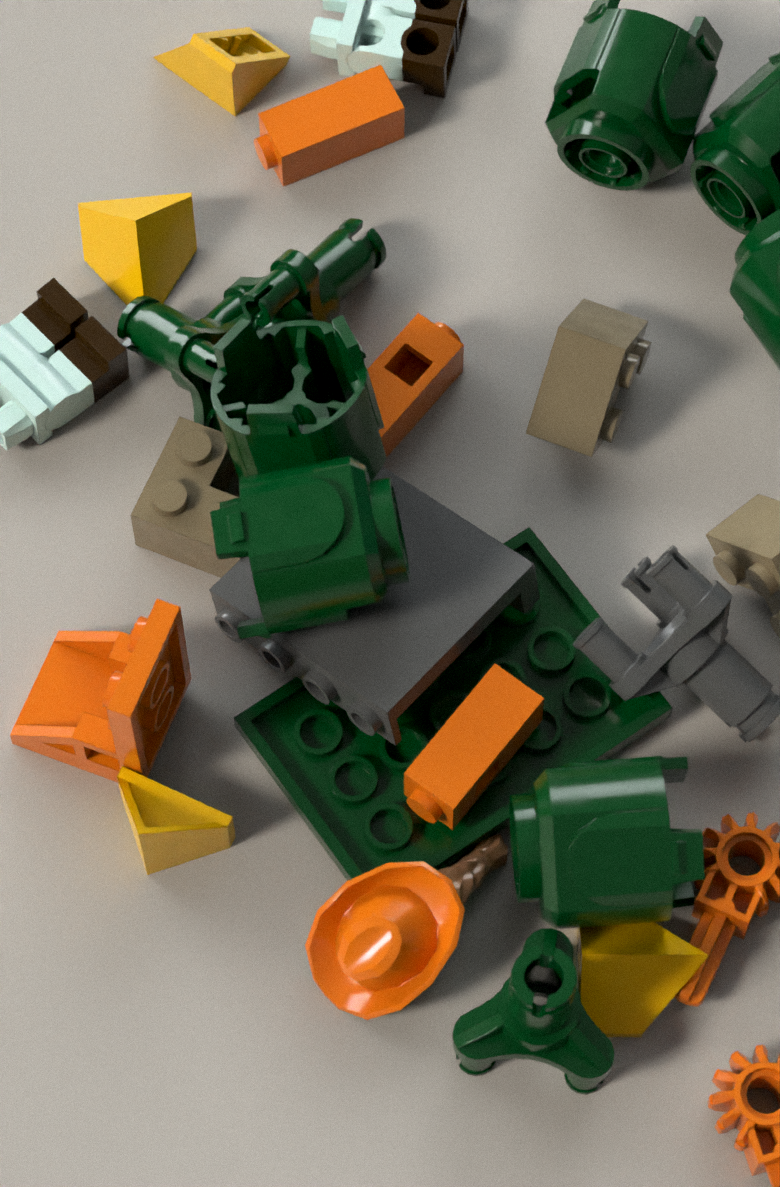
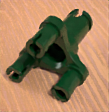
M355 218L345 220L338 230L333 231L307 256L298 250L289 249L271 264L270 273L267 276L255 278L240 277L224 291V300L204 318H210L226 324L243 313L252 320L262 310L263 313L255 322L259 326L268 325L279 312L283 314L285 321L318 320L332 324L331 320L336 318L340 312V303L366 280L374 269L379 268L384 263L387 257L384 242L373 228L367 232L364 238L353 241L352 237L362 229L363 221Z
M145 295L131 301L123 310L118 321L117 335L122 339L128 337L122 343L126 349L136 352L139 356L170 371L172 379L176 384L191 393L194 422L222 432L213 408L210 393L214 373L218 370L213 346L242 317L252 322L255 331L286 321L283 314L279 312L268 325L259 326L255 322L263 313L262 310L252 320L243 313L226 324L210 318L195 320Z
M542 928L533 932L526 939L522 953L514 962L511 976L504 982L502 989L484 1004L465 1013L457 1020L452 1033L453 1049L456 1052V1060L461 1059L459 1067L466 1074L472 1076L484 1075L491 1071L497 1060L530 1059L546 1063L563 1071L566 1084L572 1091L578 1094L587 1095L594 1093L598 1090V1082L603 1084L604 1078L608 1076L613 1066L614 1048L612 1042L595 1025L581 1003V996L576 988L577 972L573 964V946L564 933L553 928ZM541 996L547 999V1003L545 1005H538L533 1000L534 997Z

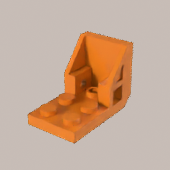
M157 598L149 617L140 616L131 634L121 631H58L10 733L12 744L117 783V775L122 766L148 778L192 679L181 607Z

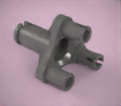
M674 545L668 548L654 563L651 562L648 556L644 557L637 564L639 567L637 569L633 567L620 584L627 588L658 618L656 625L660 629L645 651L636 654L604 623L601 617L596 618L588 625L572 645L576 649L581 650L612 680L609 687L624 701L676 687L684 683L730 728L732 726L736 727L740 731L738 736L745 743L752 741L780 714V694H775L771 690L773 685L725 640L729 632L727 623L733 595L717 580L712 583L709 582L678 552Z

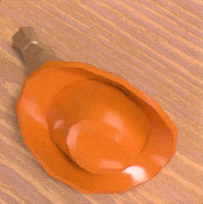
M501 834L493 835L480 842L469 855L463 857L452 867L436 870L424 861L385 863L346 881L317 910L305 944L313 980L323 994L339 1010L369 1020L402 1010L431 986L457 947L465 912L464 903L483 883L486 875L493 870L505 866L507 863L508 846L504 843Z

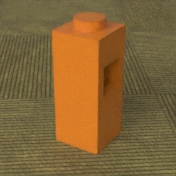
M378 65L258 113L260 137L254 139V146L264 169L274 168L284 187L405 138V107L381 65Z
M420 313L416 314L367 369L384 424V428L379 430L386 457L390 455L463 372L464 344L461 343L459 336L442 322L433 323Z
M495 663L404 772V795L408 797L406 799L408 806L425 821L435 824L439 820L453 830L541 723L544 698Z

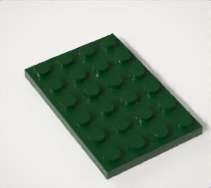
M530 527L503 544L534 563L540 599L525 614L508 605L397 718L402 740L396 746L377 732L370 736L361 731L351 721L347 711L331 701L329 704H323L309 693L302 680L298 677H295L233 717L235 728L347 881L385 863L424 861L436 870L446 868L473 850L480 842L492 837L510 825V795L532 793L534 782L545 769L559 768L572 762L607 760L671 717L673 707L660 691L624 701L609 687L612 680L581 650L576 649L572 645L585 628L601 616ZM496 663L544 698L542 721L453 830L439 820L435 824L429 823L419 817L406 802L408 797L404 795V772Z

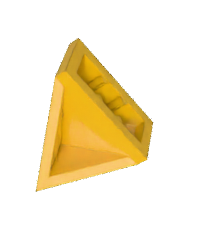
M250 27L194 33L188 44L153 58L236 117L287 65L291 56Z
M192 192L78 203L84 260L126 306L137 297L145 295L158 300L160 303H164L197 251Z
M121 767L117 775L119 790L147 875L231 847L236 838L232 816L130 769Z
M655 922L577 928L578 992L581 996V1003L595 1025L607 1037L642 1038V1034L710 955Z

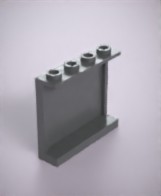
M382 467L373 480L388 477L392 480L406 544L411 577L410 583L389 586L388 592L381 602L351 608L352 612L347 620L274 633L271 638L266 639L259 636L239 639L237 631L240 621L263 617L253 581L249 556L242 557L209 590L217 612L215 622L227 637L237 643L245 640L258 649L264 661L275 671L285 673L288 670L302 680L305 688L318 701L323 704H329L331 701L347 711L351 721L361 731L370 736L377 732L396 746L402 740L397 718L508 605L525 614L540 599L534 563L385 467Z

